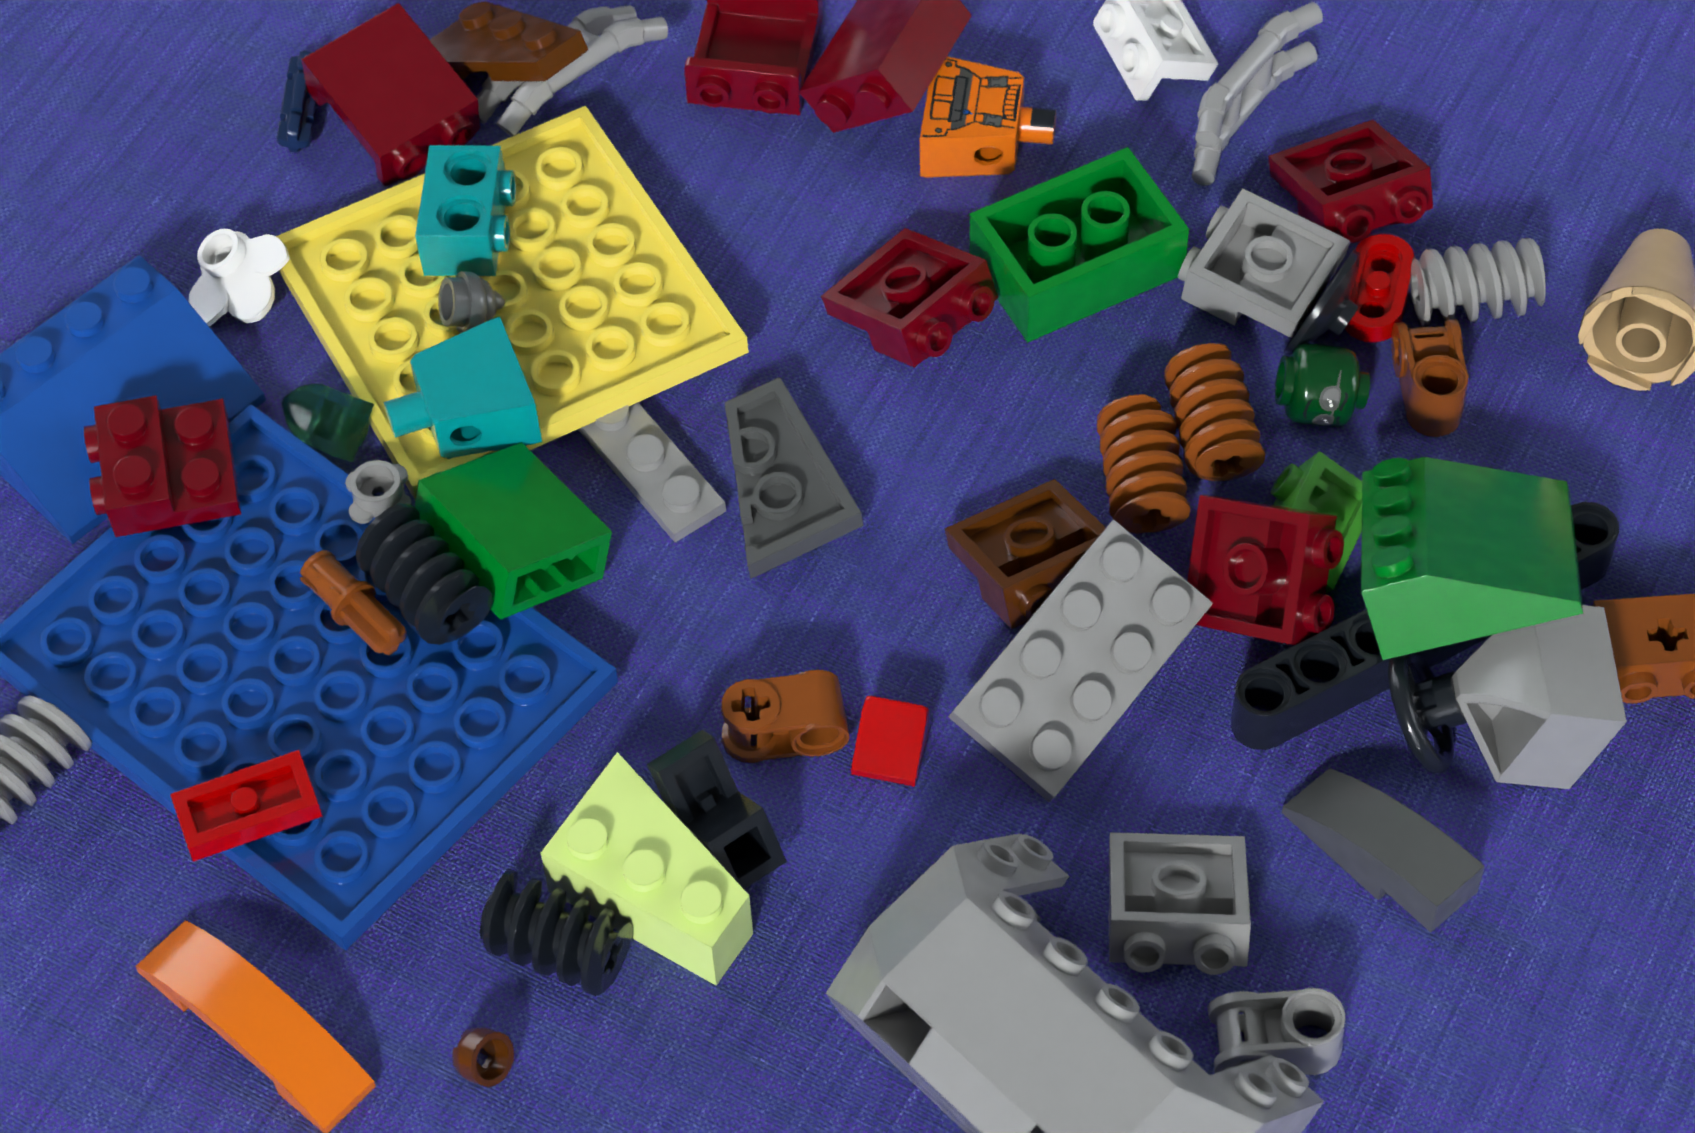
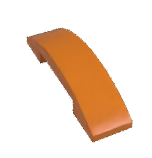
M185 920L135 966L139 974L183 1012L189 1008L274 1082L278 1094L323 1133H329L376 1087L374 1080L356 1060L288 994L237 952L198 926Z

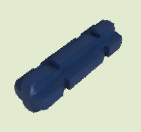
M300 51L299 56H292L288 65L280 113L281 121H279L276 139L280 146L288 147L291 153H299L301 148L309 147L312 139V124H314L317 103L307 92L301 60L311 54L310 51Z

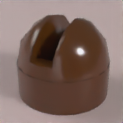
M483 1027L467 1030L461 1035L457 1047L453 1048V1065L459 1075L466 1080L485 1087L495 1086L505 1079L512 1067L514 1060L513 1044L507 1035ZM479 1052L488 1056L482 1066L477 1062Z

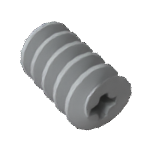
M1531 238L1520 239L1515 249L1508 241H1497L1493 245L1491 252L1485 244L1475 243L1469 248L1467 255L1459 246H1450L1445 251L1443 257L1438 250L1433 248L1426 249L1422 252L1420 260L1414 257L1411 263L1410 284L1412 300L1422 327H1429L1432 310L1435 308H1439L1445 322L1446 320L1455 319L1456 307L1463 305L1468 320L1474 322L1478 319L1481 303H1487L1492 317L1500 319L1505 300H1511L1517 316H1524L1526 314L1528 298L1534 297L1538 306H1542L1545 302L1546 283L1543 259L1539 246Z
M31 695L23 697L18 702L17 710L19 716L7 714L0 719V819L12 825L18 821V817L9 803L13 798L30 806L37 802V798L28 784L32 779L51 788L55 784V779L47 765L52 761L65 769H70L74 765V761L66 746L71 743L84 751H88L92 746V742L87 734L68 714L55 705Z

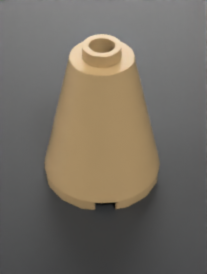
M1651 229L1638 235L1582 317L1578 338L1580 346L1583 344L1588 354L1587 363L1594 372L1614 385L1636 391L1651 390L1652 383L1671 380V387L1682 383L1695 371V269L1689 243L1674 231Z

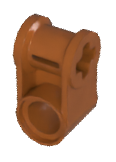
M1446 320L1444 326L1408 328L1405 322L1393 324L1391 337L1392 361L1395 375L1399 378L1409 425L1418 433L1426 436L1441 437L1449 435L1461 423L1468 386V372L1463 355L1462 333L1458 320Z
M809 670L789 676L745 679L735 682L727 688L722 697L721 713L725 721L722 726V744L725 751L732 758L744 763H756L763 760L802 755L823 756L832 754L842 749L850 739L840 681L837 675L829 671ZM747 696L751 697L750 708H745V697ZM751 734H757V744L755 746H751Z

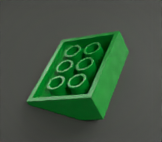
M1421 457L1409 461L1405 458H1392L1378 463L1372 470L1362 472L1361 593L1382 659L1386 660L1583 614L1571 496L1567 481L1430 457Z

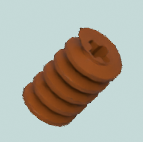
M1207 343L1182 350L1170 359L1164 374L1165 384L1169 389V401L1174 409V419L1179 429V441L1184 449L1185 464L1190 473L1210 481H1231L1245 477L1256 471L1264 463L1266 456L1264 448L1259 443L1260 431L1254 423V409L1248 403L1250 393L1243 383L1244 370L1239 363L1232 361V352L1224 344Z
M1146 394L1128 395L1112 401L1103 407L1097 415L1096 424L1097 432L1100 436L1099 447L1103 456V472L1106 476V493L1109 496L1110 515L1129 533L1134 534L1156 533L1170 530L1182 524L1190 516L1191 508L1190 503L1185 498L1187 484L1182 477L1183 462L1178 456L1180 442L1175 436L1177 429L1175 419L1171 414L1161 411V404L1157 399Z

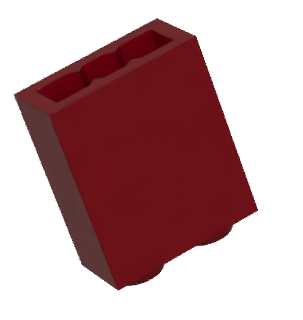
M857 0L800 88L799 93L813 108L817 117L833 133L913 112L972 15L960 0Z

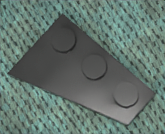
M780 377L725 402L740 516L745 539L747 566L751 579L864 526L860 509Z

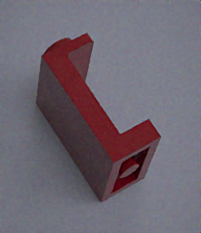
M707 0L694 57H687L684 66L687 103L706 105L708 107L762 111L770 114L801 115L804 98L799 93V90L810 74L823 16V1Z
M399 2L301 59L307 92L319 107L326 102L330 104L373 158L377 177L384 186H388L400 178L408 179L419 173L427 163L429 145H466L480 129L478 99Z

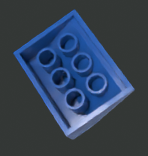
M138 255L0 353V476L63 536L74 544L108 518L107 514L96 515L90 492L89 479L101 476L100 462H90L84 439V426L96 424L94 406L157 396L160 408L166 409L223 398L230 423L250 404L257 408L265 402V394L181 292L145 259Z

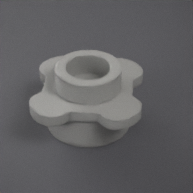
M373 460L360 465L355 471L351 472L345 481L347 490L353 496V503L349 507L351 519L357 523L366 524L392 506L400 503L412 505L410 497L404 491V484L408 480L407 470L399 464H391L383 460ZM378 492H384L383 495L376 496V497L373 496L374 494H376V493H378Z

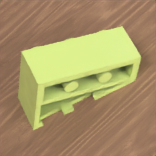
M617 752L541 852L548 891L552 893L556 888L566 891V902L573 906L581 898L591 901L590 915L598 918L606 907L614 910V929L620 931L625 924L630 922L633 925L632 939L710 983L717 985L753 935L750 896Z

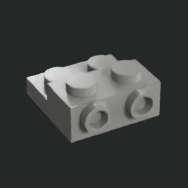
M1242 188L1230 208L1221 205L1215 212L1206 231L1205 237L1208 238V241L1204 247L1200 249L1193 246L1185 257L1178 274V279L1185 282L1181 299L1232 325H1235L1240 316L1244 314L1293 338L1344 259L1350 240Z
M1110 832L1109 962L1126 963L1131 969L1138 972H1152L1163 964L1195 965L1200 971L1212 975L1227 972L1233 966H1247L1251 920L1245 836Z

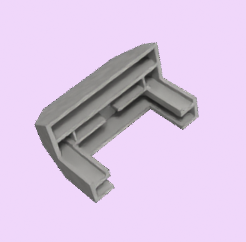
M1020 833L953 845L867 928L825 993L841 1016L965 1133H1302L1324 1103V1100L1308 1087L1309 1080L1307 1076L1297 1066L1282 1058H1275L1273 1055L1209 1075L1192 1060L1193 1053L1191 1049L1181 1039L1171 1033L1158 1030L1139 1013L1140 1006L1132 995L1116 985L1107 984L1086 965L1087 958L1077 946L1063 938L1053 936L1039 923L1041 917L1035 913L1029 903L1019 896L1062 887L1069 875L1052 861L1053 854L1045 844L1026 834Z

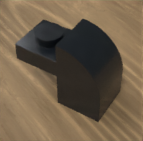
M701 730L647 764L664 803L743 889H746L787 862L763 807L738 791L713 736Z

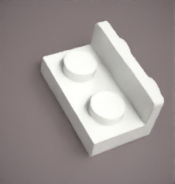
M1105 0L1093 21L1098 35L1135 100L1147 101L1162 78L1208 81L1218 66L1217 60L1181 0Z

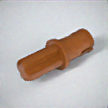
M329 550L315 553L304 563L300 570L302 575L300 580L331 608V617L340 626L349 625L376 653L390 655L397 651L399 644L406 639L405 627L375 598L376 591L370 583L358 581Z

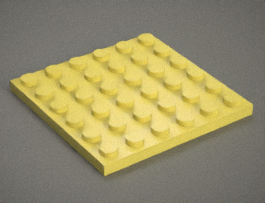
M586 105L493 144L501 146L505 170H514L516 199L514 206H505L504 215H507L510 225L509 249L507 252H499L496 276L479 277L489 282L493 290L499 292L505 300V305L497 310L494 318L500 317L535 401L542 442L527 445L526 447L530 451L595 422L596 419L626 405L631 406L749 353L747 336ZM425 173L275 236L284 243L290 256L289 261L279 270L280 275L391 461L402 465L407 470L408 480L405 484L415 501L419 480L429 477L434 473L478 459L486 454L497 452L489 451L447 459L440 456L430 427L395 438L383 402L417 392L410 365L412 357L423 350L460 334L456 327H446L443 325L438 306L439 290L443 279L446 277L455 278L456 276H424L415 234Z

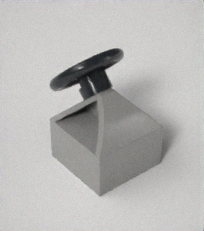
M1583 605V614L1493 634L1456 672L1452 671L1436 677L1419 652L1389 659V688L1399 725L1416 759L1424 768L1433 773H1443L1451 766L1454 756L1452 728L1468 723L1496 782L1570 789L1627 722L1604 607ZM1428 731L1433 736L1434 748L1427 738Z

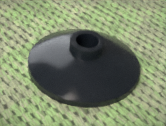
M1356 250L1352 251L1285 348V353L1291 355L1300 344L1313 343L1327 330L1340 336L1360 307L1350 300L1359 270V252Z

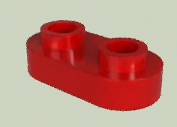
M1376 234L1363 239L1355 248L1360 253V261L1350 300L1360 307L1345 327L1348 334L1364 342H1381L1392 337L1393 324L1402 323L1411 286V263L1414 258L1411 246L1398 236Z

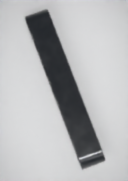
M1581 502L1572 505L1581 590L1598 582L1606 575L1619 534V522L1615 514L1606 506L1595 502ZM1367 609L1249 668L1240 675L1235 685L1231 715V730L1240 743L1257 750L1277 747L1390 689L1388 681L1389 659L1383 660L1381 654H1369L1363 651L1374 650L1380 653ZM1492 635L1420 651L1419 653L1429 667H1432ZM1319 677L1327 682H1314L1308 678ZM1265 705L1273 710L1260 711L1252 706Z

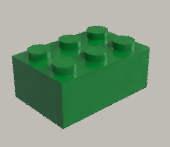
M1126 147L970 213L969 253L987 261L999 297L997 300L1028 343L1178 278L1182 263L1187 256L1189 228L1129 147Z

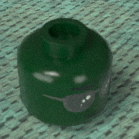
M1302 343L1295 348L1291 356H1283L1279 362L1275 381V402L1277 405L1284 406L1286 415L1293 422L1339 428L1351 419L1355 408L1364 409L1366 407L1370 391V375L1368 372H1360L1357 355L1350 349Z

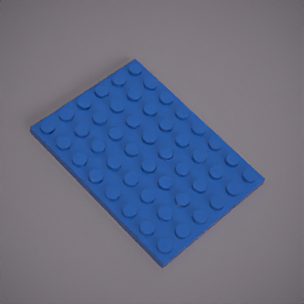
M250 404L229 423L241 515L115 537L113 529L110 527L0 624V676L23 695L40 698L68 714L92 742L91 749L175 816L177 814L170 796L171 793L299 750L322 817L228 849L222 853L346 951L618 683L617 670L532 607L501 620L490 609L485 619L467 635L445 644L427 643L417 634L416 628L402 617L401 610L389 602L386 593L375 586L371 576L367 575L358 566L355 556L358 542L365 529L375 517L366 524H360L351 519L349 507L353 503V496L347 490L345 484L348 474ZM329 550L358 581H367L375 588V598L405 627L406 639L399 644L397 651L390 655L376 653L349 625L340 626L332 619L331 608L300 580V577H302L300 570L309 557L319 551Z

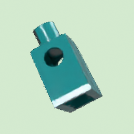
M500 317L486 321L415 354L410 360V365L417 392L383 402L395 438L430 427L440 456L447 459L498 451L521 442L525 446L542 442L535 401Z

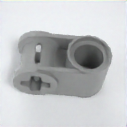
M1307 988L1267 993L1238 991L1216 997L1207 1007L1210 1022L1217 1026L1220 1054L1214 1060L1215 1073L1273 1055L1275 1058H1282L1291 1062L1304 1074L1318 1075L1333 1068L1341 1057L1345 1011L1342 1003L1332 993L1323 989ZM1314 1025L1324 1029L1328 1034L1320 1038H1308L1301 1035L1297 1030L1303 1026ZM1240 1032H1243L1245 1042H1242Z

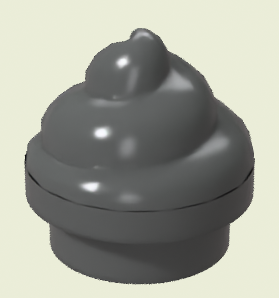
M461 271L455 278L446 277L440 286L438 306L441 321L446 327H456V330L460 333L493 319L497 310L505 305L502 295L493 290L489 282L473 272Z

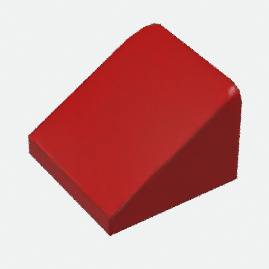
M866 696L860 717L851 765V775L915 787L929 735V709L923 705Z

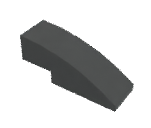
M1329 768L1282 808V814L1371 895L1379 900L1387 893L1430 933L1479 890L1485 867L1480 861L1418 813L1382 791L1354 777Z

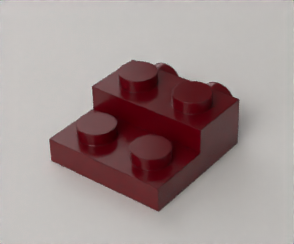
M1373 119L1268 156L1270 176L1297 200L1299 216L1350 240L1351 243L1362 241L1372 230L1385 225L1413 223L1419 220L1425 211L1433 209L1430 167Z
M907 228L900 231L821 295L828 315L867 331L875 351L914 368L930 356L939 357L943 355L950 347L952 336L972 321L980 322L985 320L992 312L995 300L999 298L985 259Z
M157 396L94 406L96 424L84 426V439L90 462H100L101 476L89 479L90 492L96 515L107 514L115 537L241 515L228 413L223 398L166 409L160 408Z
M1200 495L1187 582L1213 604L1196 625L1291 645H1297L1328 629L1334 617L1333 599L1329 595H1325L1329 569H1334L1339 564L1344 550L1343 536L1340 531L1335 530L1337 516L1284 506L1263 505L1217 496Z

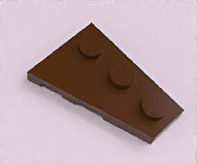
M487 1L474 3L460 12L457 21L430 39L462 80L470 73L487 71L491 81L545 82L589 50L580 30Z

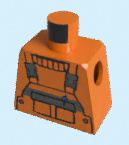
M947 56L928 86L920 133V177L1010 174L1016 167L1019 142L1053 145L1056 109L1024 107L1025 78L1019 72Z

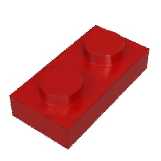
M299 750L170 794L193 862L322 817Z

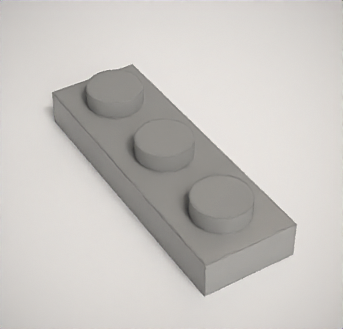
M639 403L631 406L626 405L596 419L595 422L577 429L675 543L726 512L725 501Z

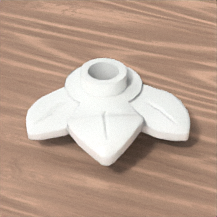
M230 229L214 231L204 239L199 247L197 260L201 267L202 275L191 289L188 302L209 327L227 312L235 319L245 323H254L263 319L275 300V287L270 275L278 272L289 261L290 256L287 247L279 238L269 234L250 239L244 233Z

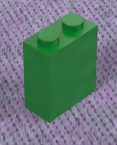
M522 442L500 451L486 454L451 469L434 473L418 481L415 508L419 511L420 520H426L434 528V536H440L449 544V553L457 554L464 562V569L471 570L478 577L479 586H485L492 592L493 603L491 610L500 620L603 579L612 531Z

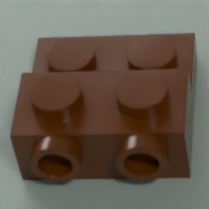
M1052 479L944 529L949 549L978 578L982 599L1011 629L1027 623L1106 527L1056 479Z

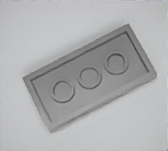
M1113 519L950 713L948 718L1045 800L1050 802L1213 603Z

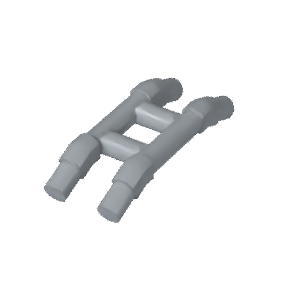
M1310 2L1292 12L1285 11L1268 20L1259 30L1258 37L1220 81L1212 84L1204 93L1197 114L1199 122L1195 135V140L1197 141L1194 150L1195 163L1191 175L1195 183L1211 185L1215 180L1221 153L1228 145L1229 139L1271 90H1275L1281 82L1293 77L1294 72L1317 61L1318 56L1315 47L1308 41L1286 52L1281 50L1287 42L1297 38L1299 33L1323 21L1322 11L1315 2Z
M631 5L615 8L603 6L583 11L574 17L573 22L567 25V27L581 31L589 50L545 82L491 81L488 76L481 85L483 89L476 97L478 99L480 122L485 124L500 103L505 102L510 94L517 89L511 97V104L496 122L497 126L510 136L517 135L531 114L535 115L542 104L551 99L555 92L617 52H623L629 47L667 38V22L663 17L640 20L637 18L636 11Z

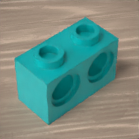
M429 145L415 234L424 276H456L461 271L473 272L478 276H496L499 252H507L510 243V225L508 216L504 215L505 206H514L516 199L514 170H505L501 146Z

